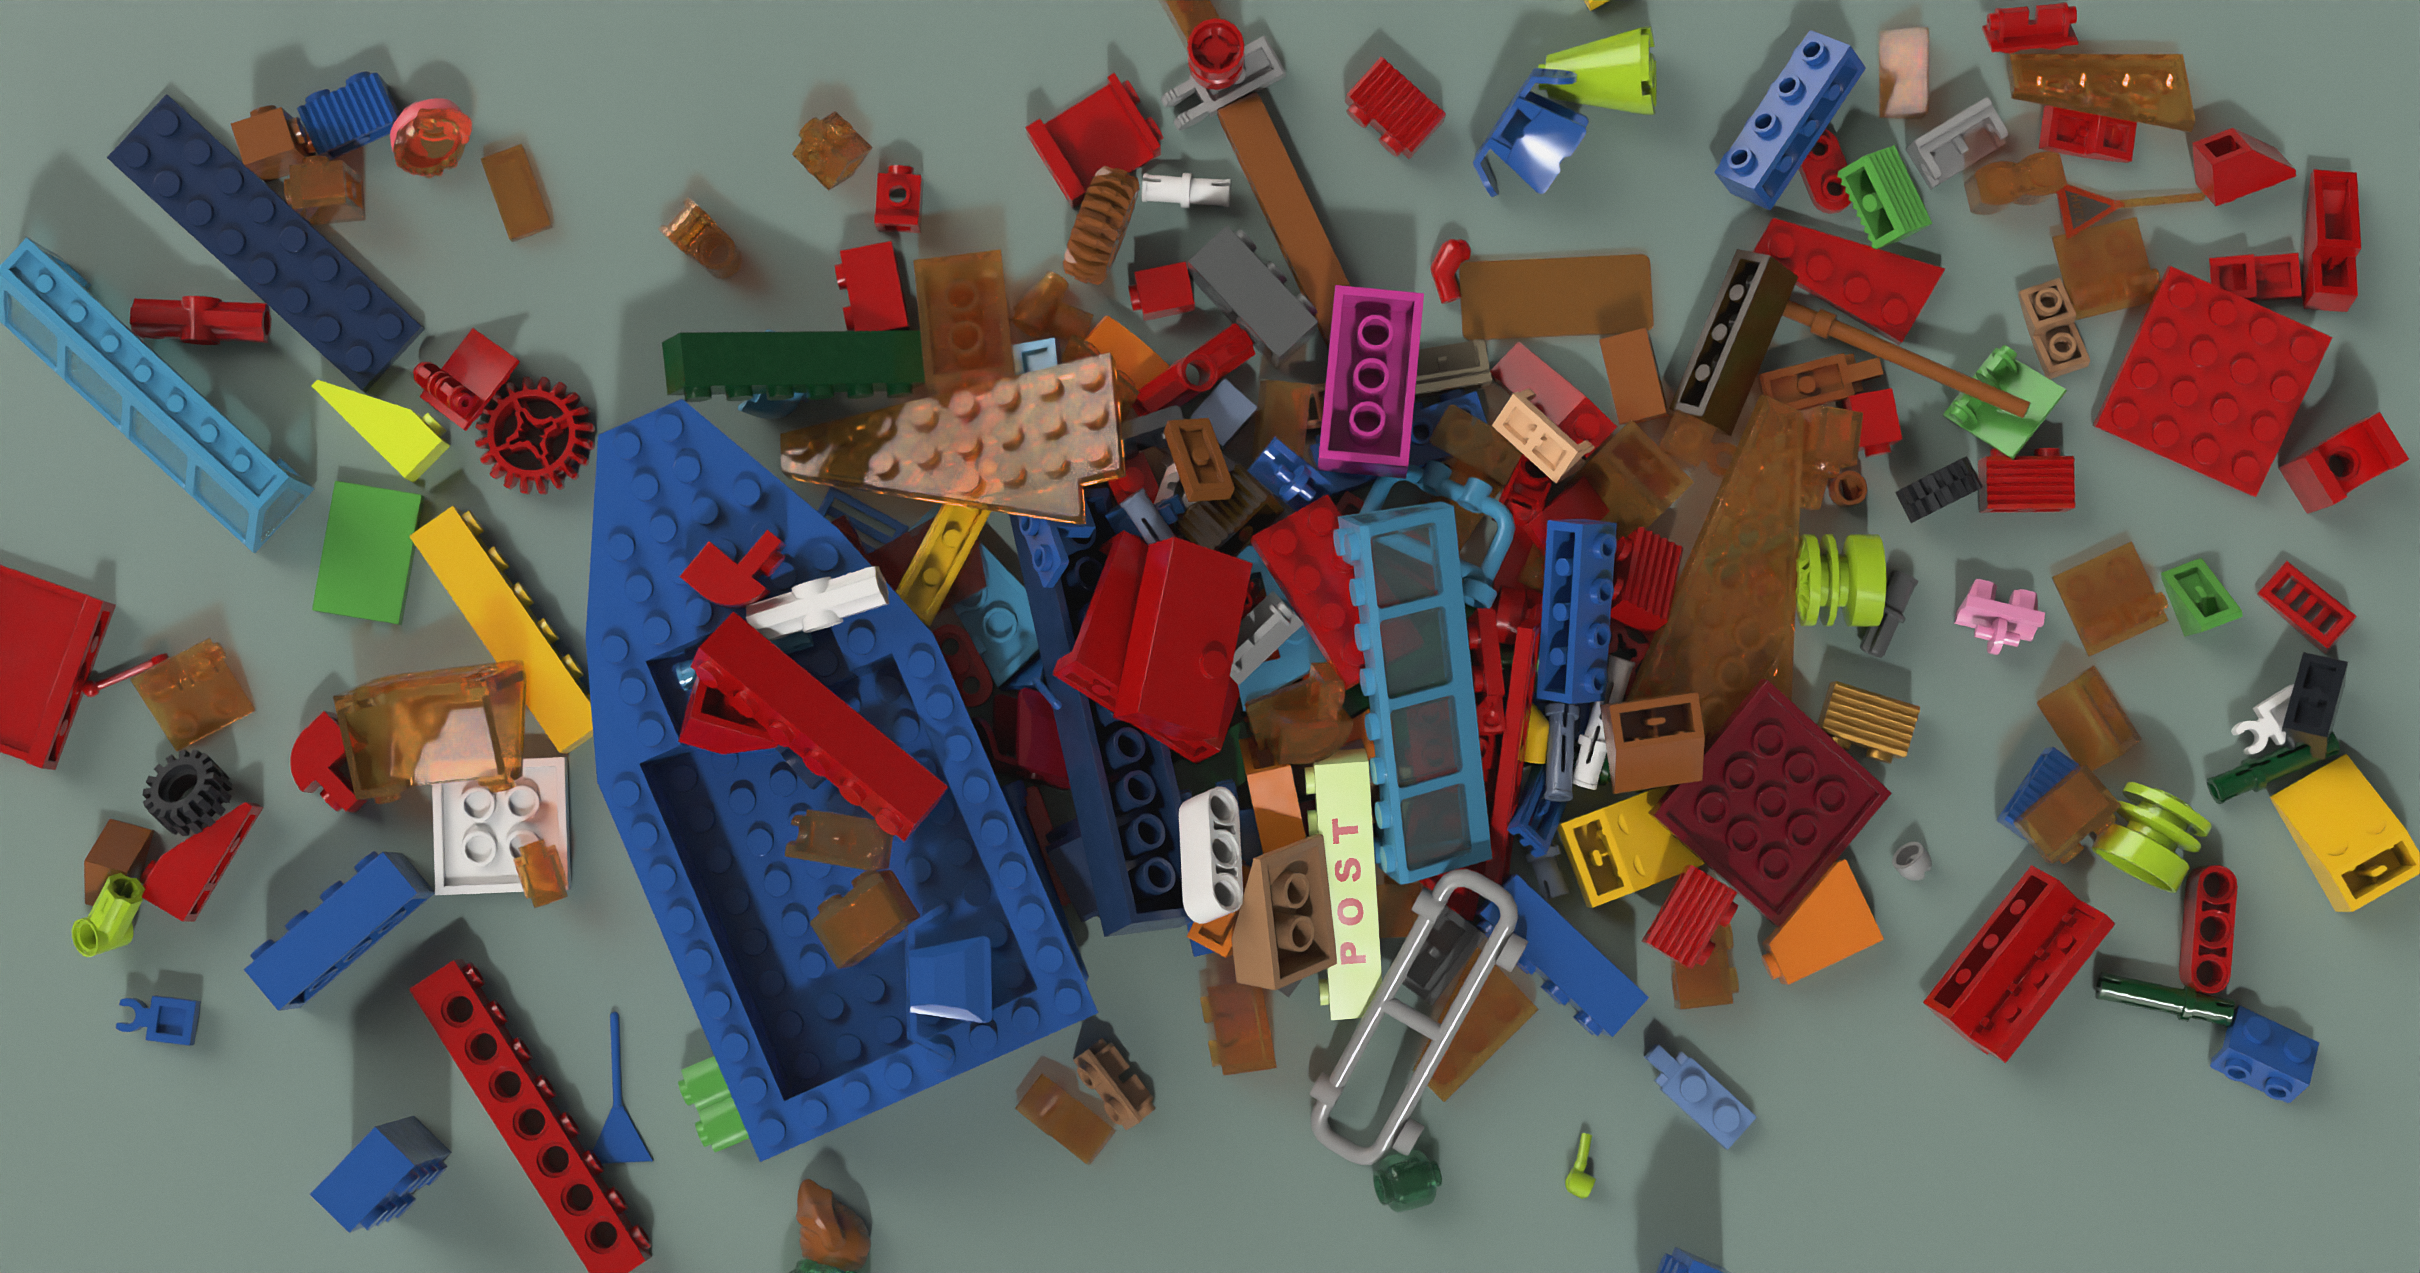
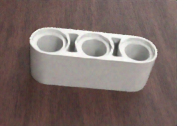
M1215 787L1187 799L1179 808L1183 905L1187 915L1199 924H1205L1240 909L1243 903L1238 802L1229 789Z

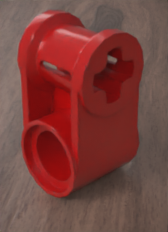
M1524 454L1521 455L1509 483L1505 485L1499 498V502L1507 506L1513 515L1516 526L1523 528L1526 523L1545 509L1554 481ZM1527 472H1538L1544 478H1534L1530 476Z

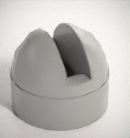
M1909 842L1896 851L1892 864L1901 876L1907 880L1915 881L1925 878L1924 872L1931 870L1932 860L1921 843Z

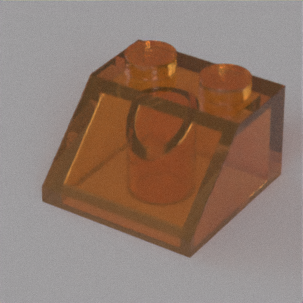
M1236 981L1207 986L1208 996L1200 997L1204 1023H1214L1216 1040L1208 1041L1212 1067L1221 1066L1223 1075L1277 1068L1263 989L1237 983Z

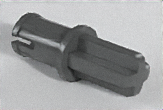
M1892 570L1891 577L1886 585L1885 607L1881 623L1877 627H1868L1860 644V649L1866 654L1882 658L1885 655L1898 624L1904 623L1906 619L1903 616L1904 610L1915 586L1919 582L1914 577L1897 570Z

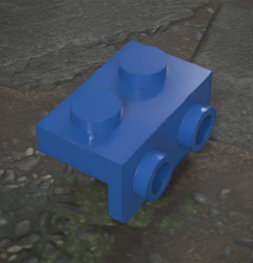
M2238 1005L2234 1009L2231 1024L2227 1027L2223 1047L2212 1057L2210 1067L2225 1074L2231 1080L2243 1082L2264 1092L2272 1099L2291 1103L2310 1085L2320 1042Z

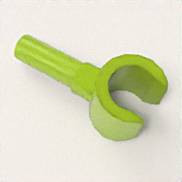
M1586 1133L1581 1134L1577 1159L1565 1180L1567 1191L1581 1199L1589 1196L1596 1181V1178L1584 1172L1592 1135Z

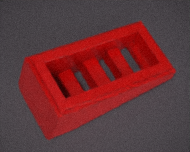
M2288 561L2281 566L2257 593L2265 603L2325 655L2353 625L2357 617ZM2289 579L2293 580L2296 585L2282 600L2275 596ZM2305 591L2309 597L2295 612L2289 606ZM2318 603L2323 609L2309 623L2304 617ZM2332 615L2337 621L2323 634L2318 628Z

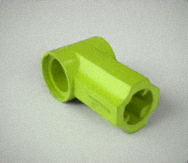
M122 873L109 876L89 915L73 923L72 940L80 954L85 957H92L128 945L132 941L134 935L132 920L143 901L142 895L145 891V888L137 878H130Z

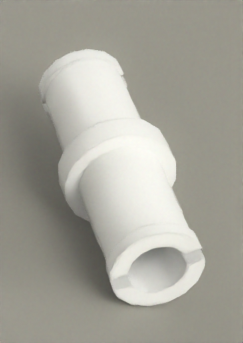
M1183 173L1182 177L1143 175L1142 202L1180 203L1181 208H1190L1191 204L1230 206L1231 179L1193 178L1192 173Z

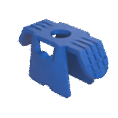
M1534 68L1476 152L1473 160V165L1491 197L1499 195V189L1485 159L1490 149L1537 193L1544 194L1560 173L1561 162L1565 157H1570L1585 137L1587 132L1586 126L1589 123L1586 115L1530 91L1535 83L1558 85L1576 83V73L1558 69Z
M944 902L904 927L907 1039L950 1060L953 1055L951 1052L917 1034V1014L976 1023L990 1022L992 1020L991 942L988 937L981 936L915 950V929L947 910L949 906Z

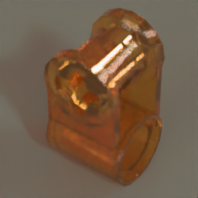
M687 197L683 201L685 207L668 225L662 224L658 230L686 256L689 255L712 276L723 279L731 277L737 273L741 266V251L730 236L718 227L716 222L704 210ZM718 246H727L729 248L727 259L719 264L710 263L709 256L712 250Z

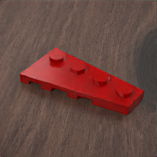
M1774 217L1752 251L1773 257L1798 276L1796 286L1897 345L1904 341L1945 271V268L1881 249L1876 250L1868 245Z

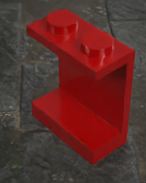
M1115 72L1107 77V86L1045 124L1039 118L1025 127L1028 139L1072 209L1082 204L1093 177L1102 167L1119 168L1131 174L1161 155L1159 141L1164 138L1160 129L1151 116L1144 120L1135 106L1141 101L1133 86L1128 80L1121 83Z

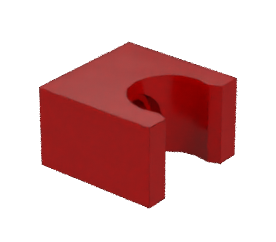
M2378 412L2351 423L2280 466L2279 470L2305 512L2309 514L2337 504L2347 498V493L2388 470L2398 467L2408 461L2409 458L2382 414ZM2331 456H2336L2342 461L2344 468L2341 477L2334 475L2329 467Z

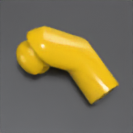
M1532 703L1524 761L1545 764L1550 726L1549 721L1534 703Z

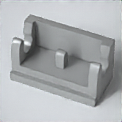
M1988 96L1914 140L1905 149L1930 190L2006 144L2004 138L2009 135Z

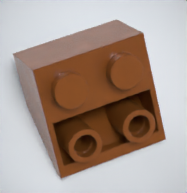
M1683 692L1600 705L1614 794L1702 780L1705 735L1698 692Z

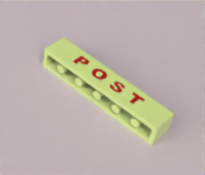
M1365 748L1312 752L1313 767L1304 768L1306 795L1314 794L1315 810H1307L1309 837L1321 834L1324 838L1337 964L1326 969V978L1318 979L1320 1006L1328 1005L1331 1020L1362 1018L1382 983L1369 761Z

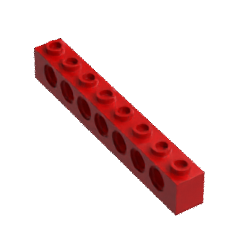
M455 959L409 988L411 994L588 1272L629 1273L650 1259L652 1255L648 1249L652 1247V1243L648 1235L639 1224L633 1227L624 1213L628 1209V1205L615 1186L609 1189L600 1175L604 1172L601 1161L593 1150L585 1151L576 1136L580 1134L579 1127L567 1111L561 1114L552 1099L557 1095L552 1084L544 1074L537 1076L528 1062L533 1059L529 1048L519 1036L513 1039L505 1026L509 1022L508 1016L497 1000L494 999L490 1002L483 992L481 986L485 984V981L477 967L472 962L466 964L463 959ZM461 996L468 998L473 1005L472 1016L467 1021L458 1019L454 1013V1003ZM485 1033L494 1037L497 1043L496 1053L490 1059L483 1057L477 1048L479 1038ZM507 1071L516 1073L521 1080V1088L515 1096L506 1094L501 1087L502 1076ZM530 1109L539 1110L545 1118V1125L540 1133L531 1132L525 1125V1115ZM554 1146L562 1147L568 1153L569 1163L565 1170H556L549 1163L548 1155ZM577 1184L588 1186L593 1193V1201L588 1208L579 1207L573 1201L572 1192ZM600 1222H609L615 1227L617 1239L613 1245H605L598 1240L596 1228Z

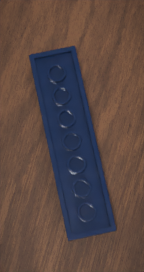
M166 94L107 156V159L363 392L366 393L425 330L256 174L245 167L233 153L169 95Z

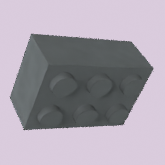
M1226 225L1188 260L1189 278L1232 324L1236 323L1242 330L1247 332L1254 343L1253 346L1278 370L1315 335L1318 324L1315 315L1318 312L1304 295L1299 293L1295 297L1286 288L1284 283L1287 281V278L1275 264L1269 261L1264 265L1254 253L1257 247L1247 234L1241 229L1234 233Z

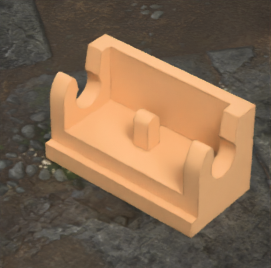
M1530 388L1520 393L1516 392L1511 396L1492 426L1555 483L1578 472L1586 462L1581 457L1592 451L1594 446L1588 440L1580 444L1575 443L1530 402L1536 397V394Z

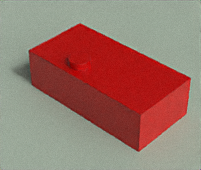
M1177 537L1149 544L1113 718L1189 742L1218 737L1253 563Z

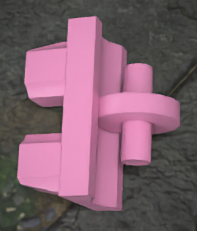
M1976 579L1971 585L1966 598L1956 611L1954 624L1975 628L1974 637L1988 640L1987 652L1993 655L2000 653L2003 644L2018 647L2020 639L2031 642L2038 627L2044 625L2045 612L2038 611L2037 593L2024 589L2014 590L2010 595L2009 604L1995 601L1997 585L1990 581Z

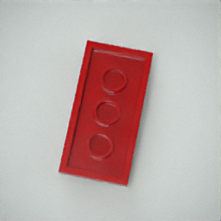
M1327 494L1253 535L1250 542L1297 616L1304 623L1303 625L1344 689L1347 690L1360 682V669L1365 668L1363 651H1359L1357 648L1354 634L1355 624H1360L1358 606H1353L1349 591L1350 579H1355L1354 566L1344 562L1342 556H1338L1336 553L1333 533L1334 529H1339L1338 517L1342 515ZM1373 565L1378 607L1385 608L1399 604ZM1406 615L1383 620L1380 623L1384 667L1391 665L1422 646L1423 640Z

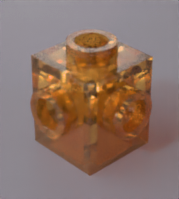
M835 111L821 120L814 117L804 125L798 134L802 140L792 155L829 191L853 176L873 147L853 129L849 122L844 120Z

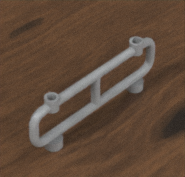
M1468 869L1453 870L1443 875L1432 891L1426 887L1422 889L1411 909L1419 914L1353 1036L1332 1074L1329 1076L1322 1072L1309 1094L1317 1099L1310 1117L1311 1129L1316 1139L1326 1148L1348 1161L1359 1165H1372L1383 1160L1391 1149L1406 1157L1409 1156L1425 1128L1424 1125L1410 1118V1115L1495 964L1512 972L1529 942L1513 932L1518 920V910L1512 895L1502 886L1477 872ZM1458 887H1466L1495 903L1500 910V918L1444 1020L1439 1024L1394 996L1435 922L1442 913L1451 893ZM1386 1013L1430 1038L1432 1041L1375 1143L1370 1147H1361L1334 1132L1328 1124V1117Z

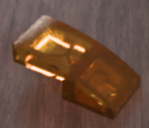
M1041 1073L1015 1107L1018 1112L1048 1136L1057 1140L1087 1165H1091L1117 1131L1043 1073Z

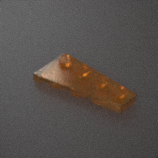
M2183 54L2009 55L2007 72L2012 99L2186 132H2192L2196 120Z

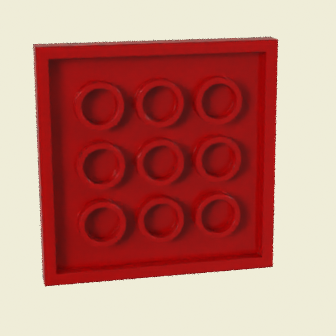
M2168 266L2093 426L2245 494L2257 497L2333 337L2175 267Z

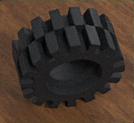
M1966 456L1895 493L1908 519L1913 523L1983 488Z
M192 749L190 754L187 750L179 751V759L170 755L165 758L168 764L164 768L160 764L154 768L158 774L156 777L148 776L146 783L151 788L143 789L142 796L146 798L143 801L144 807L168 831L175 835L179 832L182 836H189L190 829L195 834L202 832L203 823H206L209 827L215 823V820L212 818L215 813L220 816L223 815L226 809L221 804L230 803L232 796L227 791L232 790V783L229 781V776L206 753L202 754L199 750ZM196 785L188 796L180 800L186 790Z

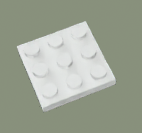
M567 757L432 762L435 895L571 890Z

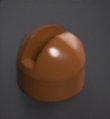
M1845 471L1832 479L1828 487V494L1836 505L1852 507L1861 503L1866 497L1867 484L1859 473ZM1840 481H1841V485H1842L1843 492H1844V495H1845V498H1846V499H1844V497H1843V494H1842V491H1841V487H1840V484H1839Z

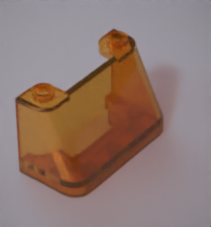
M523 660L392 674L372 679L333 696L356 800L374 798L375 804H385L401 799V792L412 786L478 780L479 786H488V790L491 793L506 791L516 787L515 780L523 776L527 685Z

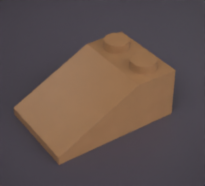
M1312 835L1253 859L1243 896V903L1240 907L1232 936L1237 983L1277 990L1337 964L1323 835Z

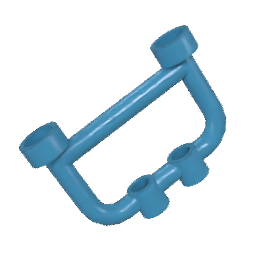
M1428 460L1425 468L1408 464L1406 479L1378 476L1360 513L1380 511L1393 484L1404 480L1416 484L1428 494L1434 496L1442 495L1456 501L1468 511L1478 514L1484 513L1495 519L1498 527L1497 532L1481 566L1478 567L1460 559L1461 576L1464 580L1462 584L1464 603L1474 608L1490 609L1497 595V592L1491 585L1510 547L1515 532L1514 517L1507 506L1489 497L1492 487L1486 482L1473 477L1468 478L1465 486L1449 480L1452 470L1434 460ZM1373 520V521H1366V522H1363V523H1371V522H1375V520ZM1397 531L1371 537V549L1374 543L1378 542L1431 565L1429 545Z

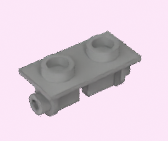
M1274 591L1241 620L1230 677L1238 685L1304 624Z

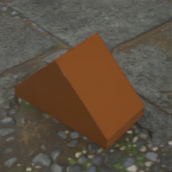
M109 819L84 860L85 904L94 906L109 876L122 873L127 877L140 880L155 830Z

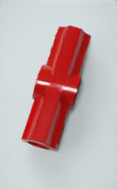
M183 296L182 300L134 298L133 305L130 307L132 332L142 339H180V342L188 344L219 345L220 341L268 343V338L271 334L272 318L270 306L266 303L222 302V299L214 297Z
M1236 323L1231 324L1184 358L1176 360L1168 369L1130 394L1129 397L1133 410L1138 417L1175 405L1181 407L1201 392L1211 389L1218 380L1256 355L1253 348L1254 343L1245 330H1242ZM1188 364L1194 366L1199 373L1198 385L1192 384L1187 379L1186 368Z

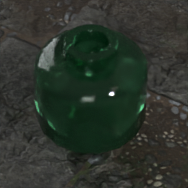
M1413 1149L1408 1156L1398 1153L1383 1158L1379 1163L1378 1171L1373 1172V1185L1381 1205H1388L1394 1212L1402 1213L1433 1203L1437 1187L1442 1185V1175L1435 1160L1429 1161L1423 1152Z

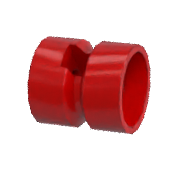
M1213 18L1205 20L1194 27L1188 38L1187 55L1191 76L1198 84L1207 89L1221 90L1229 88L1238 81L1243 73L1245 44L1241 32L1234 24L1225 19Z
M1501 585L1494 607L1499 643L1510 646L1514 645L1517 627L1526 618L1541 621L1542 594H1537L1533 599H1530L1525 590Z

